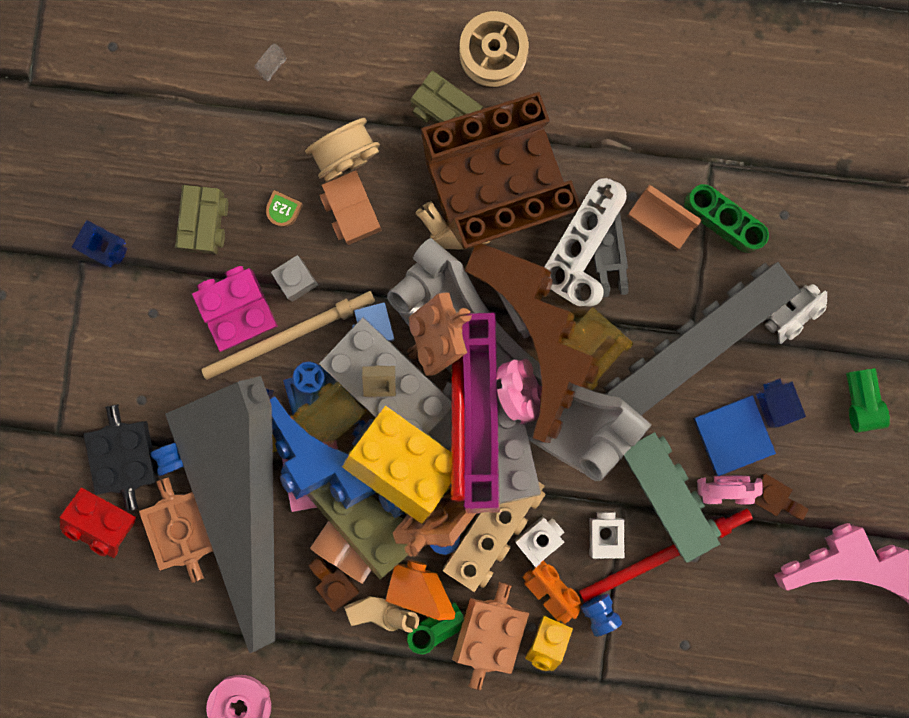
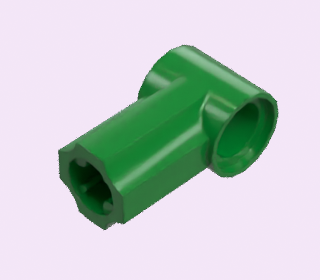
M876 368L846 373L852 403L849 407V420L853 431L860 433L888 428L890 425V415L886 403L881 400Z
M455 601L451 603L456 613L454 620H436L427 617L419 621L416 629L412 628L413 632H407V643L413 652L417 654L429 653L434 646L461 631L464 616ZM416 631H427L430 634L429 641L424 645L415 644L412 641V637Z

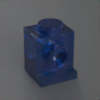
M88 220L85 221L72 245V248L110 268H112L114 263L119 264L127 252V248L124 247L126 240ZM104 242H108L109 245L105 252H102L101 245Z

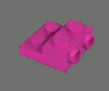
M243 266L235 267L225 273L226 279L217 283L214 279L206 280L198 284L197 288L199 291L192 294L220 352L278 327L254 271L250 268L244 270Z

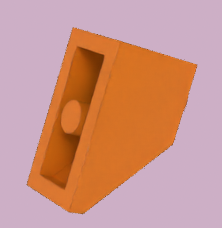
M408 560V564H398L394 567L386 602L436 620H454L456 613L437 573L426 570V564L414 560Z

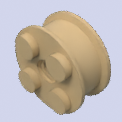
M490 11L477 15L470 20L461 34L459 54L463 70L474 82L486 87H500L511 83L520 75L526 64L529 49L526 31L517 19L503 12ZM496 47L498 50L491 51L489 48Z
M366 118L355 120L334 130L305 150L306 155L312 154L321 170L318 174L319 178H324L326 182L332 181L342 175V171L348 168L354 170L368 162L367 159L379 153V142L373 143L364 127L367 123Z

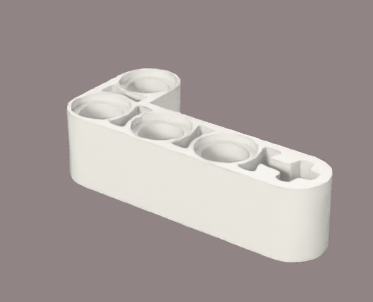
M603 178L593 184L545 265V268L552 273L550 276L553 279L551 290L577 306H595L602 300V285L583 271L625 203L626 190L620 183ZM606 189L610 190L613 194L611 200L607 199L608 197L604 194ZM599 204L600 207L606 208V210L603 211L601 209L595 208V206ZM596 214L598 218L597 226L590 230L587 226V220L590 215ZM579 241L581 252L577 257H574L571 253V247L574 242ZM562 268L565 272V279L561 284H558L555 274L558 269ZM585 284H588L591 288V295L588 300L584 301L580 291Z

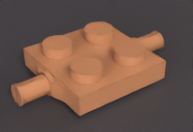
M449 292L437 294L408 317L410 332L414 336L416 343L408 349L407 353H410L408 356L411 359H419L425 376L438 374L467 354L462 335V325L471 320L472 316L468 315L471 312L466 308L456 312Z
M169 477L159 480L156 483L162 500L152 507L139 511L159 570L161 571L174 565H186L191 583L204 578L198 560L205 554L213 552L193 492L185 495H174Z
M450 491L445 496H442L434 510L422 524L407 514L392 533L397 544H407L405 552L412 557L414 555L415 557L425 545L452 546L476 513H467L465 510V499L462 501L452 500Z
M499 582L494 600L482 601L470 598L452 660L456 663L469 665L474 668L468 686L476 690L482 689L486 672L499 671L512 674L529 613L506 604L512 585Z

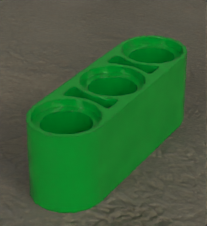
M701 184L686 195L684 200L685 209L700 218L702 224L744 253H751L762 248L769 239L767 227L713 187ZM695 194H702L706 197V208H700L695 204ZM721 212H727L731 215V226H725L721 223L719 219ZM746 230H752L756 233V245L746 241Z

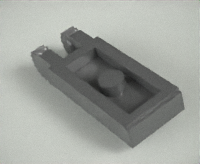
M620 211L593 255L598 282L603 287V297H609L610 292L607 272L617 271V285L621 295L628 294L629 291L626 273L628 264ZM592 214L588 218L590 230L597 226L598 218L596 214Z

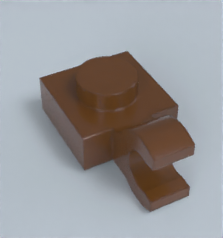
M763 473L760 478L762 479V494L755 498L754 504L774 516H778L782 509L793 517L803 520L809 509L788 498L793 489Z
M316 557L308 565L321 580L315 586L316 590L333 612L359 594L358 588L348 575L339 568L333 572L322 557Z

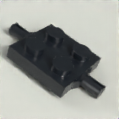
M119 405L107 406L105 409L109 425L99 431L84 433L95 495L108 492L122 493L125 511L139 509L135 490L144 485L159 481L156 463L150 454L153 448L148 422L122 423Z

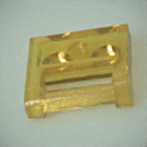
M593 307L576 324L570 340L565 339L563 345L592 355L608 336L615 341L596 363L599 366L598 375L593 384L588 383L587 385L592 391L599 384L597 382L621 353L624 350L628 351L633 346V342Z

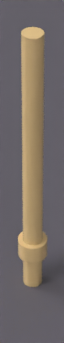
M369 291L349 301L346 298L335 303L336 307L202 368V373L205 379L208 380L333 321L352 317L355 315L354 310L364 308L376 302L374 296Z

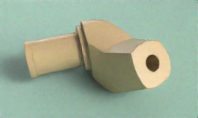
M432 201L423 205L424 210L419 208L416 211V215L431 232L430 238L444 249L466 250L463 249L447 222H445L434 207Z
M373 596L365 597L344 606L351 627L372 622L388 631L401 629L406 632H413L412 628L416 629L419 625V617L415 612L404 610L403 607L386 602V599Z

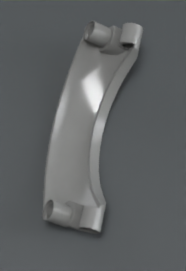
M432 238L426 240L419 247L413 257V260L417 263L407 271L406 277L387 294L389 303L398 311L408 326L410 323L408 317L439 293L449 292L456 312L466 308L471 313H490L475 291L462 263ZM496 321L497 370L502 364L509 361L528 359L532 364L533 373L539 386H542L540 363L525 352ZM451 364L446 369L452 374ZM574 384L572 390L575 391V397L570 408H564L560 417V421H563V426L557 439L552 438L550 443H544L533 438L538 419L525 424L528 439L549 454L584 473L592 480L601 481L624 454L640 440L651 427V424L621 398L593 392Z

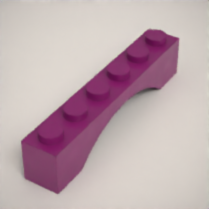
M470 313L468 315L472 316L471 320L462 325V335L467 354L463 356L465 391V510L467 513H500L495 313Z

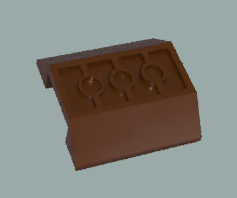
M540 92L421 129L427 169L447 224L463 249L576 213L581 206L572 180L563 181L544 128L550 120Z

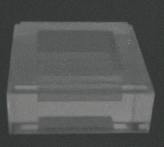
M275 43L272 44L255 64V69L259 76L268 82L287 59L284 51Z

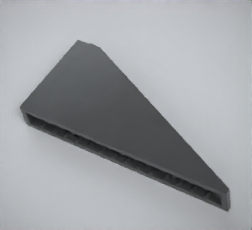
M261 376L236 382L165 414L249 653L255 652L275 641L272 405Z

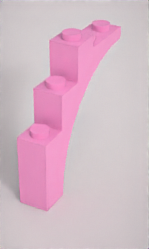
M850 523L834 528L832 530L833 534L825 538L830 548L829 550L827 548L815 550L809 554L810 559L801 563L798 561L789 562L781 567V572L774 575L779 587L787 591L820 581L835 579L862 581L883 587L895 593L909 604V551L898 546L895 547V545H888L877 550L876 556L864 529L855 525L851 526Z

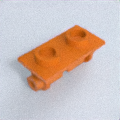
M543 560L540 562L541 564L533 570H528L522 576L525 580L524 585L528 587L538 600L546 594L550 596L543 605L557 622L561 620L563 624H566L572 617L573 619L577 618L583 604L578 594L560 580L559 574L553 566L546 564Z

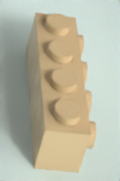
M538 481L541 492L539 496L500 504V513H478L460 540L457 549L443 566V572L473 592L476 591L478 586L484 588L493 575L490 568L497 559L501 562L508 553L511 546L507 542L513 533L518 536L525 527L528 520L524 516L530 507L536 509L544 498L545 493L542 492L544 485Z

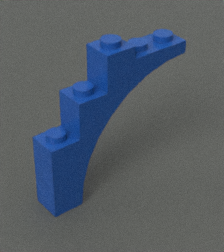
M276 397L269 399L272 405V434L277 441L275 446L281 458L288 460L284 463L280 472L282 474L280 480L288 493L292 492L296 500L329 482L331 484L330 491L334 499L338 503L342 502L345 509L377 493L342 468L349 456L348 454L333 449L308 434L288 415ZM379 495L382 507L386 512H391L394 519L406 513L382 495Z

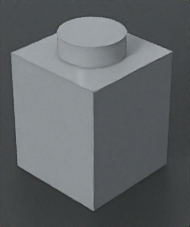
M298 255L271 272L286 297L292 302L318 286L307 266Z

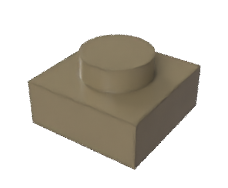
M377 365L362 367L364 397L396 396L395 366Z

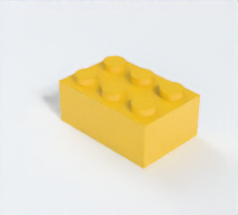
M387 406L382 409L342 466L346 471L421 524L431 514L451 484V452Z

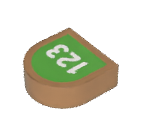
M274 190L266 206V215L275 226L288 227L296 221L303 204Z

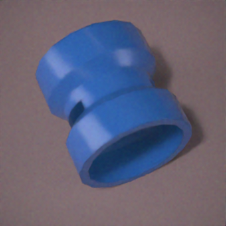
M609 594L599 595L581 606L585 617H588L591 621L590 628L595 637L605 635L617 629L623 623L619 614L613 612V602Z

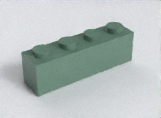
M654 432L638 441L623 457L685 563H688L720 545L717 537L721 536V533L713 519L711 518L707 521L701 512V509L705 506L696 491L690 493L684 483L688 480V477L680 463L674 465L668 454L672 452V449L665 437L661 436L658 438Z

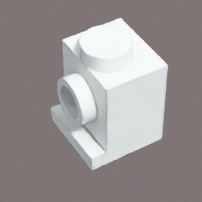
M597 512V518H589V555L592 558H624V520L616 518V512ZM603 528L610 529L611 534L607 539L600 537V531Z
M542 516L516 537L514 541L533 565L537 567L541 564L540 562L564 543L560 536L565 532L553 518L547 522ZM542 534L548 537V542L544 546H540L536 542L537 537Z

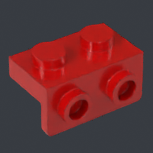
M81 487L60 516V529L70 540L76 542L81 540L90 545L89 547L94 553L103 557L108 555L115 558L118 554L119 545L136 522V517Z

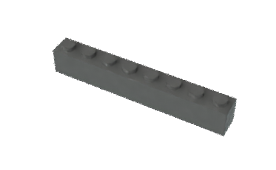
M766 262L750 273L753 279L744 285L740 281L726 292L729 297L719 304L716 300L702 310L703 318L696 323L691 319L677 330L680 334L671 342L666 338L652 350L655 355L647 361L642 357L628 368L631 373L624 379L620 380L617 376L603 387L606 391L604 394L619 397L638 414H644L793 299L801 290L779 262L770 266Z

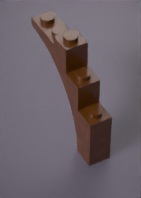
M484 244L476 245L465 272L486 282L503 295L521 316L533 339L540 362L542 381L540 414L533 438L544 443H550L552 438L557 439L561 432L563 421H560V417L564 408L569 409L574 400L575 391L572 390L574 384L586 389L588 383H594L599 372V366L596 365L598 359L563 345L565 339L570 340L576 326V322L573 321L575 315L541 301L542 296L546 297L553 283V279L550 278L552 273L547 268Z

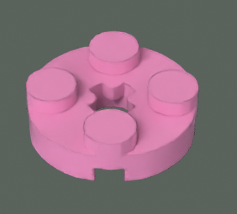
M528 359L512 360L502 364L497 370L496 380L502 378V388L498 389L497 392L504 411L513 421L521 420L520 424L537 420L540 414L542 386H539L531 362Z
M722 475L714 476V482L706 483L705 477L697 480L698 495L703 497V503L719 504L722 503V499H735L736 504L755 503V498L762 494V479L757 478L755 483H750V476Z
M235 675L226 677L213 689L208 698L207 716L208 718H269L272 707L269 689L251 676ZM238 700L244 701V705L247 706V711H243L240 716L236 715L235 708L231 707V703H237Z

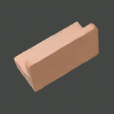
M651 185L644 190L627 215V217L677 251L682 247L693 229L701 222L700 218Z

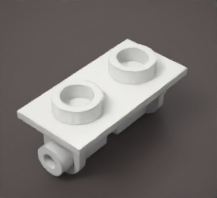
M805 285L800 289L801 292L789 301L796 309L792 311L786 305H783L767 318L768 322L765 323V326L772 333L776 330L778 331V342L780 344L787 338L789 340L794 339L802 331V325L809 319L815 320L824 313L827 308L826 291L818 295L820 290L816 285Z

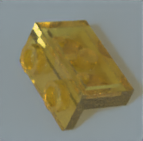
M338 381L334 385L331 382L325 385L317 393L319 398L310 406L308 403L304 404L293 416L295 417L294 421L308 434L329 446L367 412Z

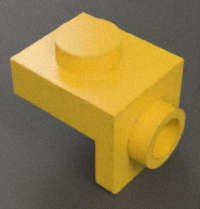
M544 616L540 621L532 647L527 652L525 659L532 662V665L539 670L554 671L562 663L573 628Z

